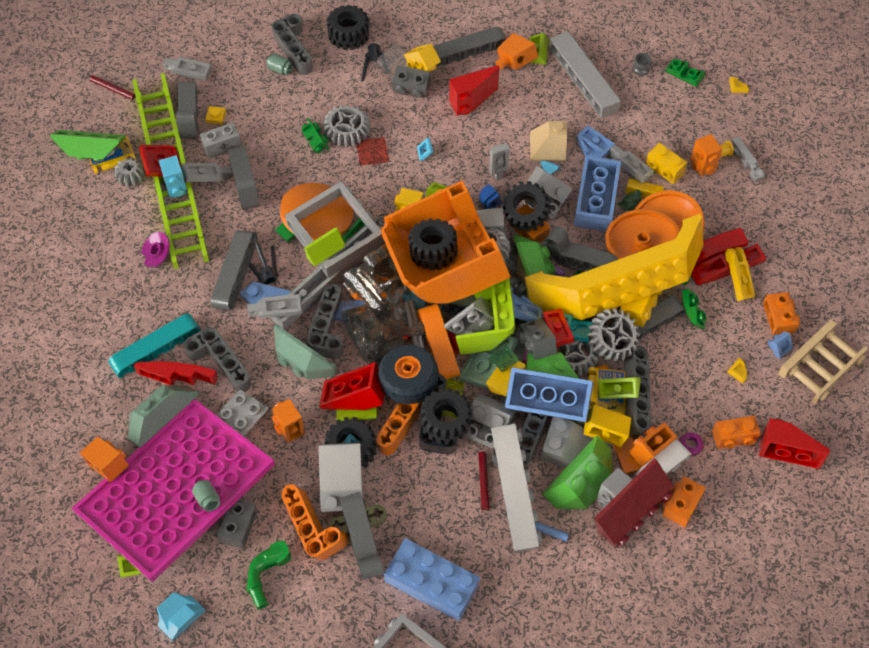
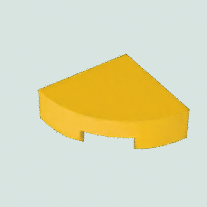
M736 77L729 78L731 93L749 92L746 83H742Z
M738 358L727 373L743 384L747 378V370L744 361Z

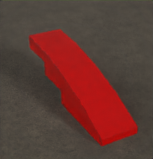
M740 227L703 240V248L695 266L722 253L725 256L726 251L730 248L735 249L736 247L748 246L749 241L742 228Z
M758 243L743 250L749 269L767 261ZM723 253L695 266L691 273L697 286L731 275L729 263L726 261V256Z
M163 361L137 362L134 365L137 374L168 385H174L175 381L179 380L194 386L197 379L215 385L218 380L216 370L198 365Z

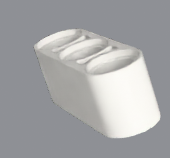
M675 440L654 458L659 462L667 475L670 471L674 472L680 467V463L685 459L688 460L692 454L678 440ZM652 458L643 467H641L635 476H637L654 458Z

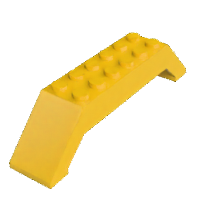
M698 214L684 219L683 226L674 240L568 278L544 274L541 271L524 277L527 297L532 303L542 308L543 312L561 308L563 314L573 315L575 319L584 320L600 312L603 313L606 309L611 310L687 282L703 248L702 216Z

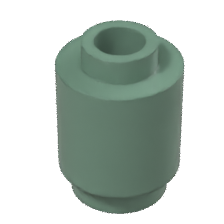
M276 53L270 55L266 62L268 69L281 75H289L293 68V63L289 59Z
M201 480L194 485L192 493L202 509L211 512L219 507L220 497L209 480Z

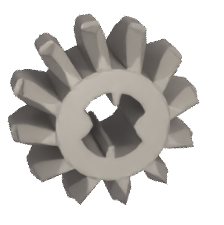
M131 157L127 160V158H124V161H118V165L115 166V178L121 185L125 184L127 188L131 183L135 187L136 182L142 183V178H145V168L139 159L135 160Z

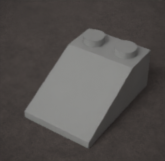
M553 417L540 460L566 468L590 443L593 437L584 435V428L566 419Z
M360 443L319 445L321 512L343 511L340 503V497L360 492L363 499Z

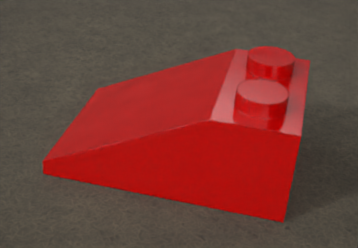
M499 65L450 79L449 102L456 116L469 114L498 90Z
M376 362L324 381L319 407L321 409L368 410L382 405L384 391L379 382V367Z
M770 418L761 435L760 457L820 469L830 453V449L792 423L785 422L782 419Z

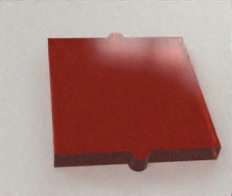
M370 137L369 139L361 140L360 144L356 142L360 166L389 162L385 137L373 139Z

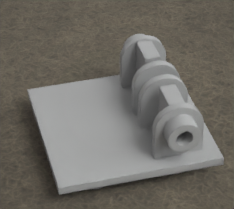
M239 390L216 416L246 438V434L251 429H254V425H257L258 421L266 416L265 413L269 408L242 390Z

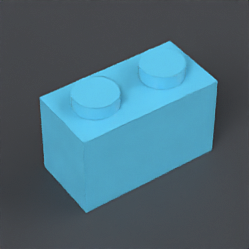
M177 155L159 160L169 197L174 198L188 194Z

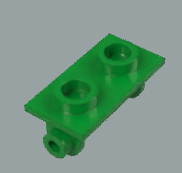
M307 118L309 123L302 126V133L309 141L313 151L319 154L325 147L329 150L327 145L329 141L324 134H320L319 131L322 129L319 124Z

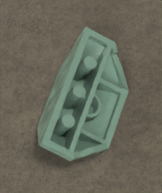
M276 324L274 326L277 361L283 367L289 366L297 377L301 378L303 376L307 380L334 377L337 374L335 364L302 343Z
M162 385L158 387L129 413L128 439L139 448L142 447L199 395L198 391L188 385Z

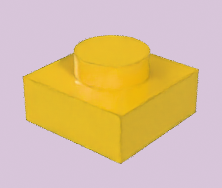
M209 106L205 122L223 125L226 108Z

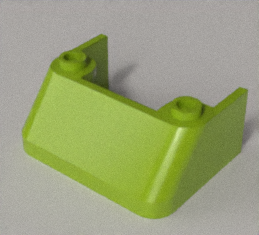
M510 278L474 294L476 299L482 297L492 303L495 324L493 325V330L456 335L461 355L493 350L514 332L515 319Z

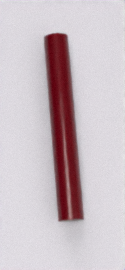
M94 75L90 77L91 82L130 100L136 97L134 93Z
M482 451L478 453L481 510H490L486 452Z

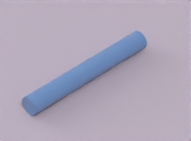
M539 522L535 523L536 531L540 530L544 534L567 541L569 533Z

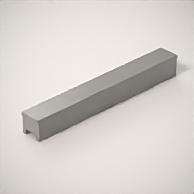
M376 216L374 218L376 225L384 227V223ZM367 226L363 227L345 243L343 249L329 257V261L370 236L372 232ZM377 248L330 277H327L322 269L318 267L288 294L301 295L302 314L272 317L271 320L284 330L321 299L324 288L328 284H338Z

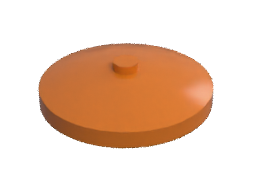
M304 183L291 188L285 193L281 200L280 217L289 231L291 229L286 223L285 215L331 188V186L320 183ZM340 196L299 222L314 241L333 228H337L342 237L351 227L353 209L343 196Z
M672 190L656 192L643 199L634 209L653 210L665 214L677 224L679 230L683 226L684 219L700 214L702 216L704 233L705 222L699 204L685 193Z
M645 209L632 210L621 214L610 223L605 236L606 249L608 253L615 255L618 259H622L674 240L680 230L677 224L665 214Z

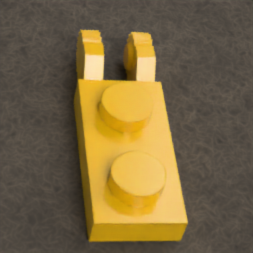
M741 247L730 248L725 253L726 261L730 266L737 301L755 297L748 261H746L744 249Z

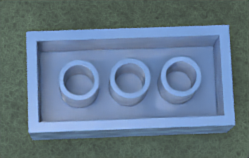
M585 156L574 220L575 227L607 231L613 219L621 161Z
M512 368L505 408L587 422L594 382Z
M406 538L384 573V581L457 621H460L480 583V577Z

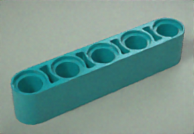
M184 314L115 353L109 358L108 363L118 378H123L125 374L136 371L135 363L155 360L158 358V355L167 353L174 349L175 345L184 343L188 338L200 332L201 328L191 314Z

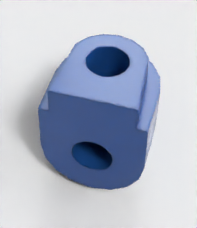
M490 184L481 190L479 201L485 209L496 208L502 204L500 195Z

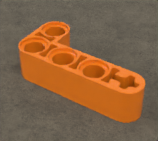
M438 304L418 309V317L422 328H424L431 353L437 362L439 374L443 375L446 380L460 376Z
M425 400L414 404L399 403L377 436L378 449L383 455H391L396 451L421 413V406ZM406 410H410V411H411V412H409V413H403V412L406 411ZM395 426H401L399 429H393Z
M293 484L286 485L283 488L282 499L308 555L319 560H325L347 546L349 537L346 532L336 527H329L323 530L305 490ZM304 509V514L300 517L301 511ZM312 527V532L308 535V531ZM338 534V539L334 542V537ZM321 545L320 551L317 553L316 549Z

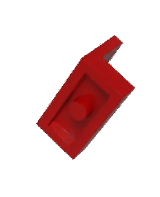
M561 308L542 312V319L556 338L557 351L559 346L574 343V336Z

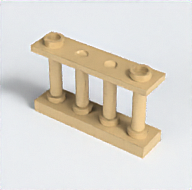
M832 319L786 361L778 373L784 379L788 375H794L816 393L812 401L814 404L819 400L823 402L829 396V390L855 364L859 366L866 359L864 354L868 348L864 346L859 352H856L837 337L833 331L837 323ZM825 339L827 341L830 340L852 359L845 364L827 350L822 342ZM813 351L815 353L819 352L840 371L833 376L814 361L810 354ZM806 363L827 380L828 383L821 388L802 373L798 365Z

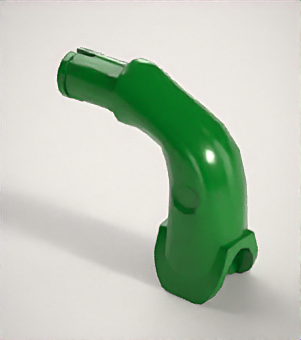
M277 541L271 544L270 548L259 553L249 565L246 591L251 595L257 610H261L269 605L262 590L263 584L260 580V574L276 565L283 566L291 560V554L285 541Z

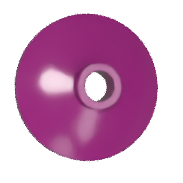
M155 232L146 239L141 252L146 257L143 262L146 266L155 268L166 259L170 249V241L165 233Z

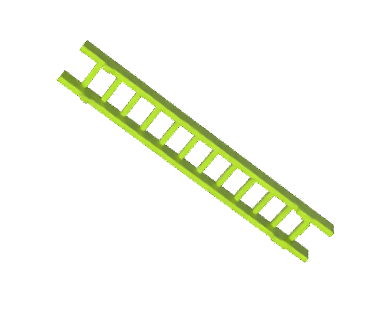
M165 73L160 74L163 91L142 96L137 79H133L132 82L146 145H151V141L175 137L177 143L175 147L179 152L180 164L186 163ZM166 97L167 104L143 109L142 102ZM169 110V118L146 122L145 115ZM172 123L174 131L149 136L148 128ZM154 177L165 232L170 241L169 250L174 269L179 268L176 255L196 250H202L204 262H208L209 258L191 182H186V189L190 200L165 205L163 197L169 196L168 190H161L160 183L165 182L164 178ZM187 206L192 207L193 215L168 220L166 211ZM195 220L197 229L171 235L170 225ZM198 235L200 244L175 250L173 240Z

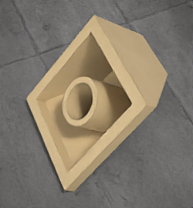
M548 121L530 131V161H566L567 121Z

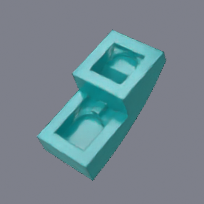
M564 314L574 340L589 343L590 337L588 333L592 331L589 329L592 322L574 320L573 315Z

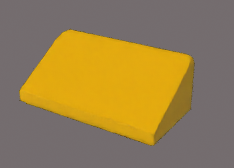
M629 178L625 193L646 198L651 194L663 191L664 187L647 182L641 183L638 180Z
M505 355L486 382L490 392L507 396L511 369L525 370L527 366L515 358Z

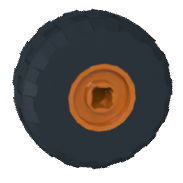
M401 345L385 354L380 362L378 374L381 388L389 399L397 403L414 404L422 402L427 395L430 396L431 392L435 391L439 372L437 362L428 350L417 345Z

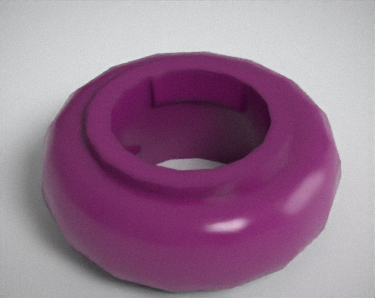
M685 433L679 439V442L692 454L691 456H696L703 450V440L696 433ZM686 440H694L697 447H688Z

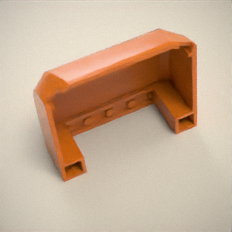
M463 180L384 217L385 224L381 229V234L403 284L428 303L443 304L460 300L510 278L501 252L494 238L490 239ZM431 218L432 220H445L448 224H452L456 230L457 257H455L453 263L449 262V266L430 270V268L423 269L421 265L417 266L412 261L408 235L411 228H414V225L417 223L420 224L422 220L428 221Z

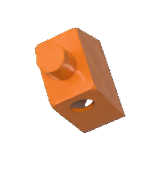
M513 33L498 47L499 59L495 63L499 65L500 69L509 66L517 70L538 58L536 45Z

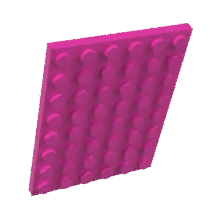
M194 399L142 447L138 448L126 459L129 466L112 482H109L107 479L101 481L72 510L145 577L154 582L276 464L267 454ZM209 480L218 493L220 505L214 511H205L195 499L192 489L198 481Z

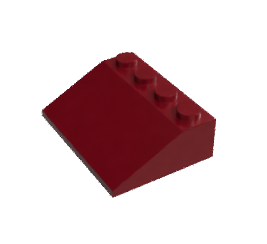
M655 458L594 518L597 531L614 548L618 546L623 547L630 539L628 536L633 531L638 532L644 525L643 521L648 516L650 518L653 517L659 510L658 506L662 502H668L674 495L672 493L673 484Z

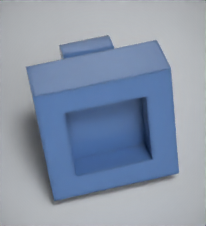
M786 331L780 335H774V340H768L769 347L773 349L774 355L779 359L793 349L791 335Z

